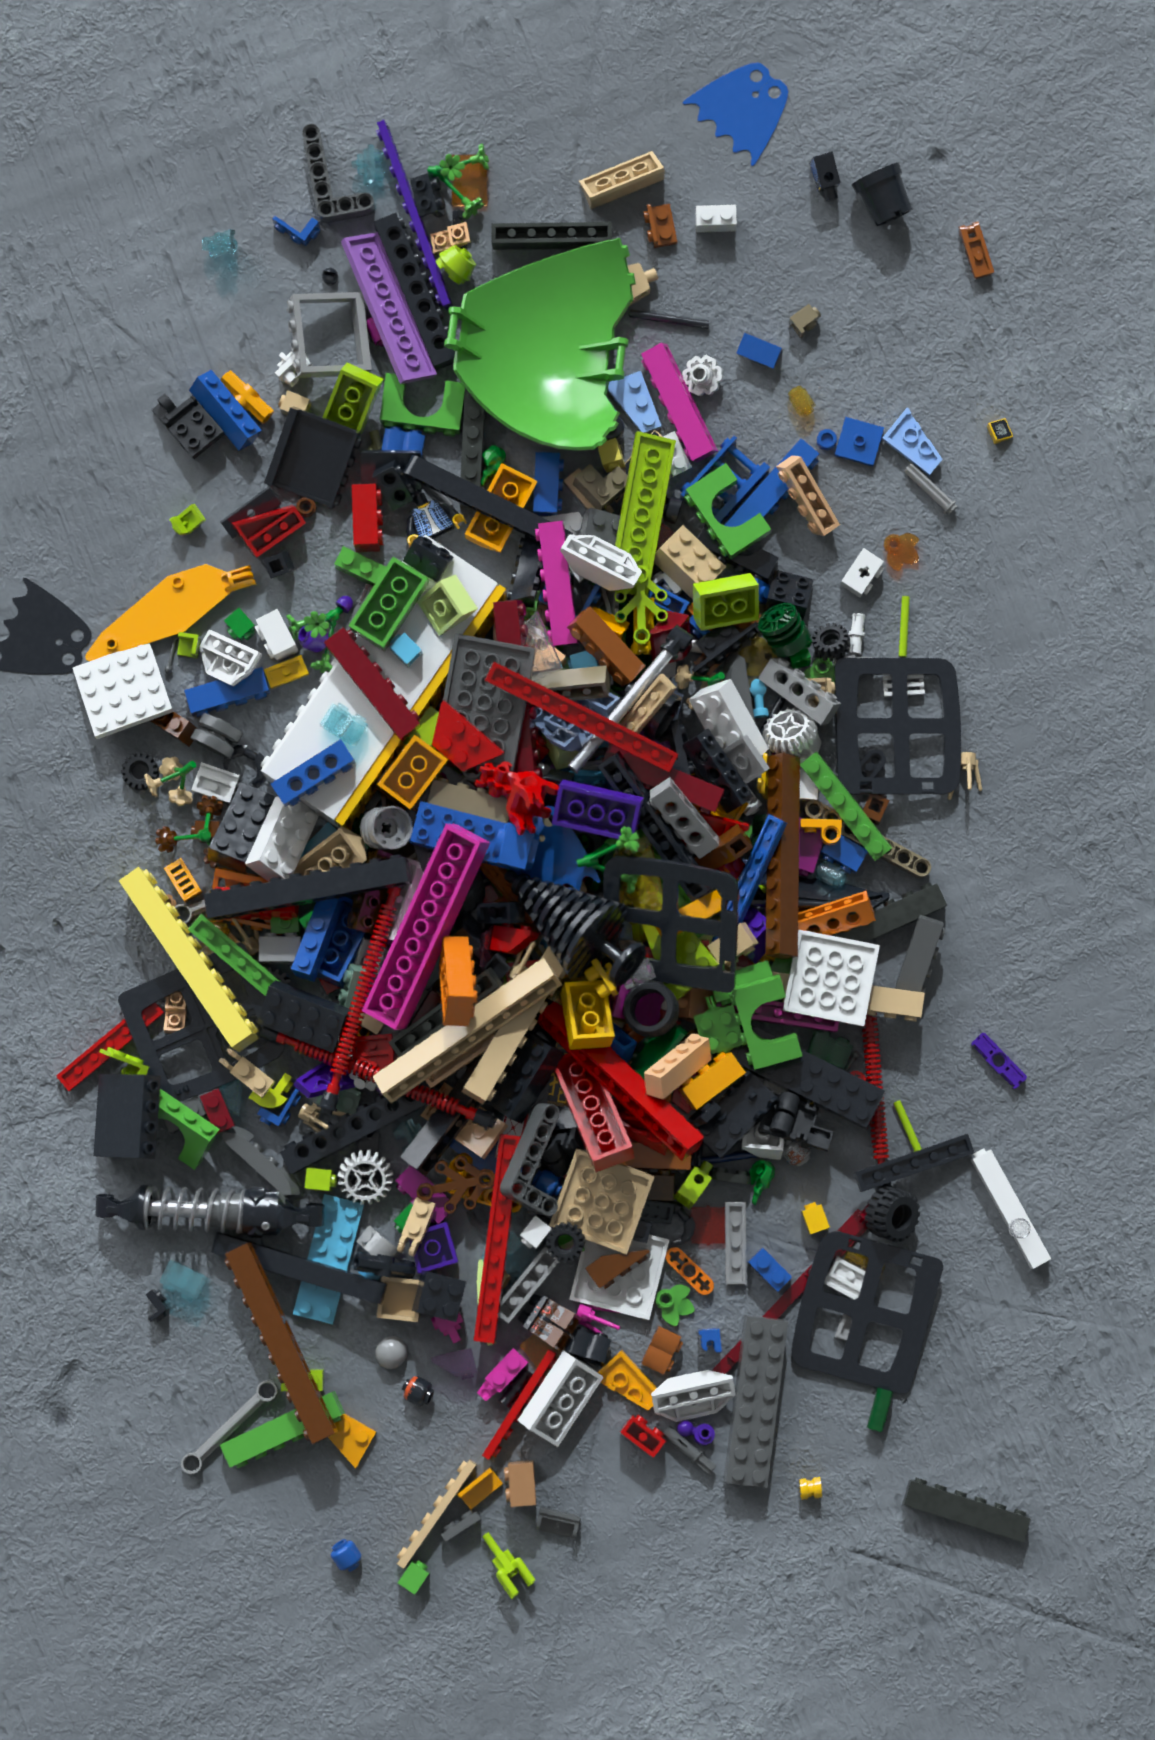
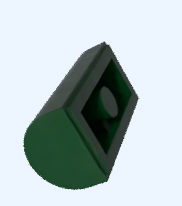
M877 1387L866 1428L879 1432L884 1430L893 1396L892 1391Z

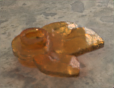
M905 533L901 536L891 534L885 538L884 549L888 552L887 562L891 568L900 571L903 563L915 564L919 562L918 553L914 548L919 541L917 536ZM890 542H896L897 547L892 548L890 546Z

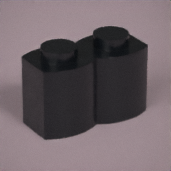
M577 1327L573 1334L570 1333L569 1335L571 1337L567 1342L565 1352L578 1360L604 1367L611 1339H608L606 1334L599 1332L596 1335L590 1334L588 1329Z

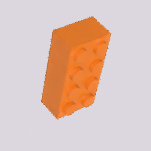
M443 936L438 967L443 1023L445 1026H469L470 1018H474L473 1003L477 1002V990H473L476 977L472 975L474 972V960H470V958H472L473 947L469 946L468 937Z

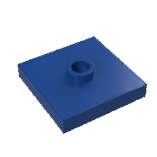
M845 417L834 456L873 467L884 427Z

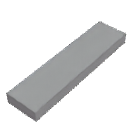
M725 1202L726 1285H746V1202Z

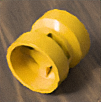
M815 1477L812 1481L799 1479L801 1500L812 1496L822 1498L820 1477Z

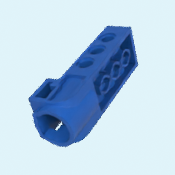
M420 801L409 844L434 850L445 825L457 824L490 842L482 863L518 872L531 871L540 836L534 835L535 833L531 834L526 829L523 835H519L513 823H503Z

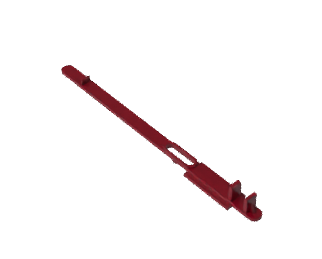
M868 1205L862 1211L857 1209L837 1231L860 1237L868 1229L866 1226L867 1221H865V1216L867 1215L865 1210L868 1208ZM849 1240L848 1247H851L855 1241ZM837 1250L833 1259L837 1256L841 1257L846 1250ZM812 1264L762 1317L779 1318L804 1291L808 1271L811 1269ZM741 1340L711 1371L726 1374L739 1360Z

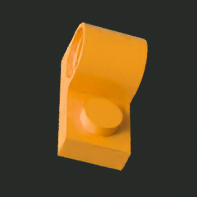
M800 820V829H804V833H816V830H820L821 840L826 845H835L841 837L842 820ZM833 830L836 833V838L834 840L827 839L825 832Z

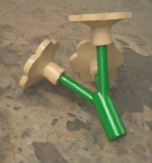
M684 664L678 666L675 682L678 689L688 687L689 682L694 680L701 681L700 689L722 682L725 675L723 672L712 673L710 677L706 675L703 677L694 676L689 671L688 665ZM687 698L686 702L688 704V707L691 710H694L689 701L690 698Z
M166 757L162 760V765L159 767V772L163 775L162 779L157 778L153 780L150 775H144L146 784L155 798L158 797L157 787L162 786L166 781L178 780L181 776L180 786L176 790H170L168 793L169 801L179 806L192 803V793L186 791L184 786L186 774L196 768L194 761H190L183 767L177 757Z

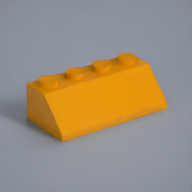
M501 463L487 491L524 508L538 481ZM476 511L465 532V539L483 548L501 553L513 529Z

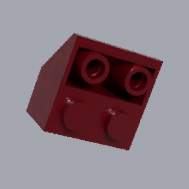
M667 610V620L662 623L658 622L650 630L649 641L651 644L650 656L652 657V662L661 653L660 646L666 643L665 640L668 634L677 624L691 634L689 615ZM692 642L683 653H678L676 660L671 659L667 664L683 660L692 649Z

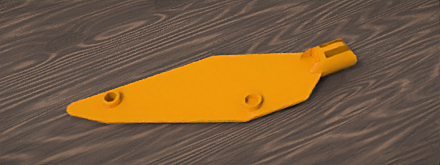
M204 564L167 576L101 632L86 653V660L90 662L115 652L125 651L139 645L177 635L179 632H185L231 592L256 584L253 579V572H250L252 570L251 565L225 572ZM115 642L113 647H109L110 643Z

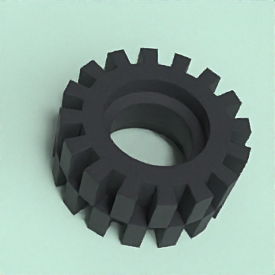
M827 623V627L824 628L822 625L820 626V631L818 629L815 630V634L812 636V643L815 653L820 659L823 658L824 661H827L829 658V661L832 662L833 658H836V660L840 659V655L845 657V652H849L851 644L845 627L843 628L840 624L837 627L836 623L830 626ZM828 640H838V642H836L833 645H825V642H827Z
M131 754V757L126 758L125 763L122 764V778L132 789L138 791L147 790L146 779H136L133 776V768L138 764L145 765L148 769V775L155 780L159 777V767L156 761L148 754Z
M561 1222L551 1229L547 1237L546 1246H548L547 1250L552 1253L551 1256L553 1258L557 1257L558 1261L562 1259L564 1262H568V1260L573 1261L576 1257L578 1258L585 1245V1235L582 1234L581 1228H577L578 1225H571V1222H567V1224ZM567 1234L573 1238L574 1245L570 1249H563L559 1246L558 1238L561 1235Z

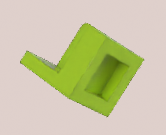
M179 632L177 655L198 659L201 643L199 635Z

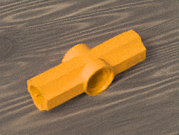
M231 370L222 376L220 381L245 411L248 410L261 424H264L271 418L274 410L260 398V395L249 384H245Z

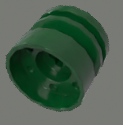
M791 603L778 604L768 609L758 621L759 631L764 639L767 640L773 654L777 657H787L799 652L810 640L811 634L804 621H802L796 607Z

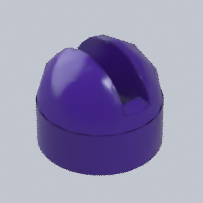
M342 596L335 604L337 607H341L344 613H348L353 607V600L349 596Z

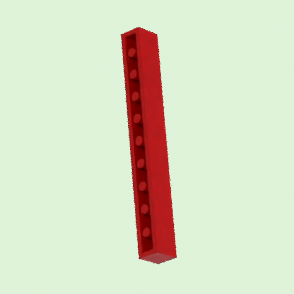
M557 999L548 1005L542 1014L540 1013L537 1023L681 1161L699 1149L704 1136L684 1116L680 1115L668 1101L646 1094L645 1080L625 1060L619 1057L611 1047L569 1049L561 1000Z

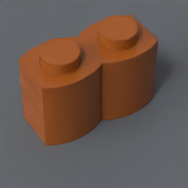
M658 1325L641 1364L662 1374L665 1371L670 1372L674 1364L672 1356L674 1352L679 1353L683 1344L680 1341L681 1336Z

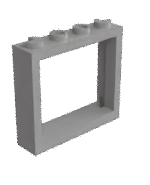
M362 292L292 294L287 301L288 307L286 310L287 313H290L288 328L293 338L291 340V351L295 355L293 367H295L297 378L338 377L340 370L344 366H307L300 304L351 302L358 365L354 366L367 372L372 370Z

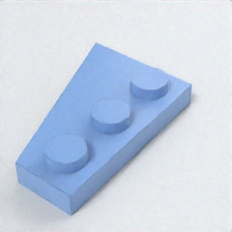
M641 371L627 375L622 380L609 382L607 391L612 395L616 403L621 406L640 432L649 433L662 427Z
M907 407L882 440L930 476L940 464L942 458L931 441L927 439Z

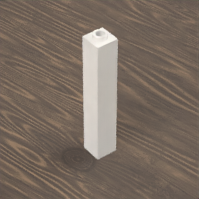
M983 1148L974 1153L975 1158L971 1159V1162L1029 1267L1034 1269L1050 1260L1051 1257L992 1151H985Z

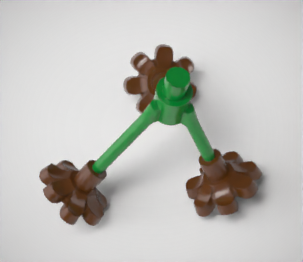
M203 795L201 797L202 802H197L196 806L199 809V814L206 817L204 828L199 830L197 834L177 836L175 831H170L169 827L163 826L162 829L156 831V835L159 838H156L155 842L157 845L161 844L158 850L160 852L166 850L167 853H170L174 850L173 846H176L178 841L199 839L206 842L209 847L211 844V833L208 831L209 823L214 815H221L223 802H217L216 796H212L209 800L207 795ZM205 848L203 851L204 855H206L203 859L204 863H210L211 868H216L217 863L207 859L208 848Z

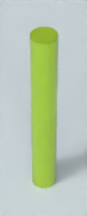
M902 596L899 657H907L910 597Z
M901 1100L894 1102L893 1105L913 1150L922 1149Z

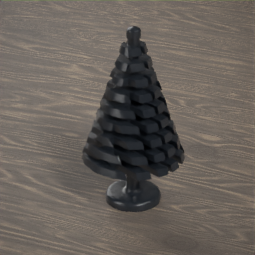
M508 870L505 873L504 879L512 883L511 890L514 895H518V901L524 906L526 913L531 916L533 924L536 925L547 945L551 947V951L557 957L558 962L570 979L584 976V972L592 966L591 961L597 959L600 963L605 956L614 961L609 975V980L614 986L619 987L625 984L638 971L646 956V946L635 942L629 945L623 952L613 946L625 925L623 924L627 918V911H625L627 907L625 904L613 902L610 899L601 898L584 891H578L571 887L566 888L564 885L554 884L548 880L542 881L538 877L530 879L528 874L522 873L518 876L513 870Z

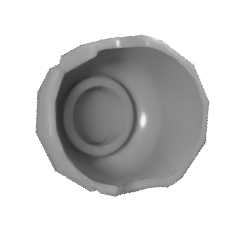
M396 1336L384 1338L375 1349L377 1362L386 1369L398 1368L408 1355L407 1345L403 1339Z

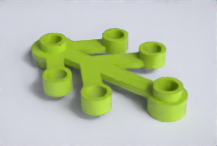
M639 565L638 568L641 569L644 578L638 579L633 588L618 590L614 595L617 603H624L626 595L635 587L637 589V594L622 610L616 612L615 620L620 624L626 622L627 616L637 606L638 629L634 632V640L637 644L644 645L650 639V633L646 629L645 606L656 616L658 622H665L668 618V613L660 609L645 595V586L655 594V599L658 602H664L667 599V592L660 589L650 580V571L647 567ZM663 592L665 594V597L663 599H659L657 597V594ZM622 593L624 595V599L618 600L616 597L617 594ZM663 612L666 617L659 619L658 614ZM624 614V620H618L617 615ZM640 633L646 635L644 640L638 639Z

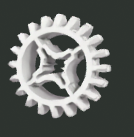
M787 707L786 711L779 710L777 715L772 714V719H767V724L764 725L763 737L771 752L794 755L796 752L801 753L803 749L808 750V745L814 744L813 741L817 738L818 727L816 721L800 709L798 710L794 707L790 710Z
M359 1150L358 1156L354 1152L351 1153V1159L346 1157L344 1160L345 1164L340 1165L342 1171L338 1172V1176L341 1178L338 1180V1184L343 1185L341 1192L348 1191L346 1198L354 1196L352 1202L355 1203L357 1199H360L361 1205H364L365 1200H368L369 1205H371L373 1198L379 1202L380 1196L386 1197V1191L391 1190L389 1184L393 1183V1178L390 1177L393 1175V1170H387L390 1168V1163H384V1156L378 1159V1152H375L374 1156L370 1155L371 1150H367L366 1155H363L362 1150ZM367 1163L371 1164V1166L362 1167L360 1164ZM351 1169L357 1177L354 1185H352L349 1179ZM377 1170H379L382 1175V1182L380 1185L374 1178V1175L376 1174ZM362 1175H369V1180H363ZM367 1187L371 1191H361L360 1189Z

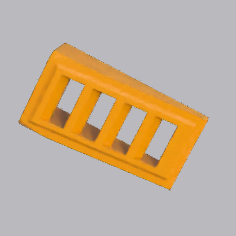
M182 858L164 868L185 903L202 893L201 888ZM179 865L182 866V869L178 870L174 874L171 873V870H173L174 868L178 867ZM183 872L187 874L176 881L175 877ZM188 878L190 879V882L180 887V883ZM192 885L194 886V888L189 892H183L188 887Z

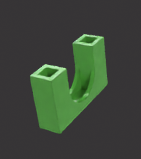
M386 373L380 413V424L384 425L383 427L389 429L393 426L404 427L403 429L406 431L420 429L428 434L443 432V435L454 437L455 434L460 435L465 401V387L461 382L446 381L443 403L440 409L431 416L418 417L411 414L404 405L407 383L400 384L396 374Z
M727 463L688 487L685 490L686 496L684 498L690 507L694 506L696 509L698 520L701 523L705 522L709 528L707 532L711 539L718 541L720 544L718 548L724 557L728 556L731 560L769 535L771 528L761 513L736 527L724 526L715 519L712 513L713 501L720 494L737 484V478Z
M780 975L735 986L733 993L729 994L732 1006L736 1005L738 1009L735 1017L738 1026L742 1025L744 1032L740 1033L743 1045H748L749 1052L746 1053L748 1064H753L754 1069H759L802 1057L796 1033L775 1039H765L758 1036L751 1027V1017L760 1005L786 997Z
M160 1089L158 1119H166L174 1123L181 1130L185 1138V1145L178 1159L195 1170L206 1157L220 1129Z

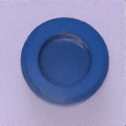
M830 429L820 431L816 440L817 445L822 450H831L837 442L836 434Z

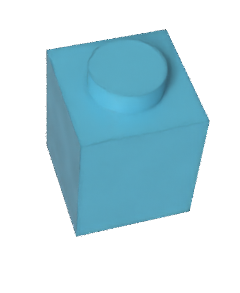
M405 633L401 636L399 634L396 635L390 642L392 644L390 650L407 667L423 653L422 649Z

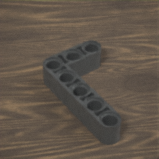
M315 124L304 126L302 136L319 219L324 223H331L372 214L375 210L373 196L367 192L333 198L319 127ZM311 132L317 134L316 137L312 139L308 138L307 135ZM314 151L320 152V155L316 158L310 156ZM318 170L324 171V174L320 177L314 175ZM326 189L328 192L326 195L321 196L318 195V191ZM363 201L371 203L368 207L361 206ZM345 204L351 206L348 211L341 210V207ZM325 208L332 210L328 215H324L321 212Z
M539 1103L534 1107L501 1182L500 1191L503 1196L536 1214L552 1216L558 1209L557 1201L531 1186L530 1183L559 1118V1109L553 1104Z

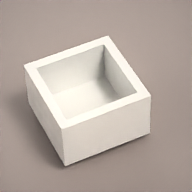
M278 609L256 619L258 625L255 626V629L262 641L266 639L267 643L264 646L271 659L275 657L276 661L279 662L299 652Z

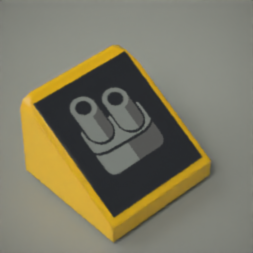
M1006 418L988 423L987 428L994 444L1013 437Z

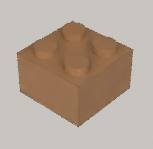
M534 1461L509 1462L508 1467L504 1468L505 1481H509V1488H506V1502H510L511 1507L536 1505Z

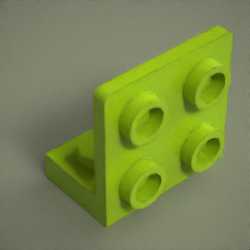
M110 1047L107 1048V1051L104 1049L99 1051L102 1054L128 1063L123 1068L121 1074L146 1075L149 1067L143 1065L144 1060Z

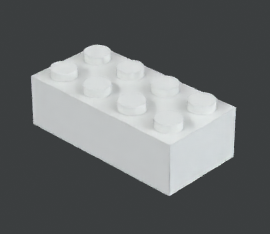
M731 679L702 688L689 699L704 729L709 728L722 749H725L746 734L761 756L769 749Z
M279 796L275 797L245 865L268 882H270L269 879L275 877L288 879L289 875H292L297 867L319 815L301 801L292 807L289 805L285 807Z
M563 1350L518 1421L532 1432L558 1447L600 1384L603 1376Z

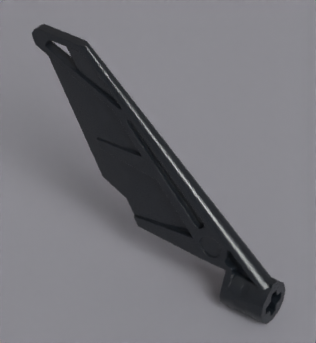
M799 876L798 908H814L867 891L871 905L875 909L888 901L890 895L887 892L877 893L825 877L807 879ZM758 887L750 907H766V893L760 887Z

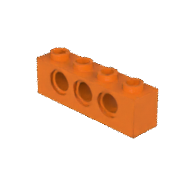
M867 891L799 912L798 930L832 936L833 934L847 932L854 927L866 926L876 921ZM850 912H856L854 915H848ZM832 918H835V919H836L835 921H832V922H831V921H828V920H830V919H832ZM811 925H817V926L814 927V928H810V927H809V926H811Z

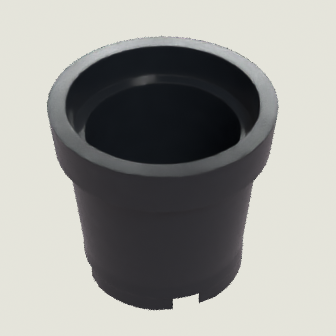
M899 162L876 170L851 184L855 193L861 196L876 227L886 224L887 221L895 220L913 210L901 178L902 170Z
M634 678L624 690L626 691L625 695L638 681V678ZM672 693L643 728L644 736L654 742H657L670 726V721H673L679 710L682 697Z

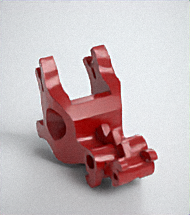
M506 761L498 765L497 768L492 763H486L484 767L480 766L479 771L482 774L480 780L475 781V785L478 787H489V795L499 798L503 795L507 798L506 810L510 822L516 826L519 835H523L525 829L531 834L535 833L536 827L532 822V818L534 816L541 818L550 817L552 810L544 807V799L547 793L557 795L559 786L540 778L534 771L511 772L509 769H511L512 764Z

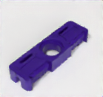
M981 1033L971 1042V1047L974 1045V1048L984 1058L986 1057L985 1061L998 1075L1001 1074L1011 1086L1013 1085L1012 1089H1016L1026 1080L1027 1076L986 1033ZM996 1055H1001L1004 1058L1003 1066L997 1067L994 1065L993 1058Z

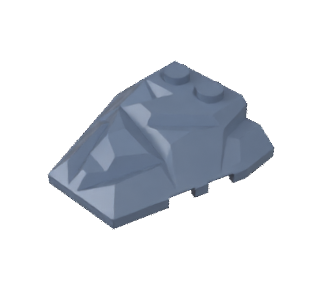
M609 692V697L576 700L574 702L607 718L620 703L621 699ZM533 705L536 709L534 724L553 745L565 751H580L593 736V734Z

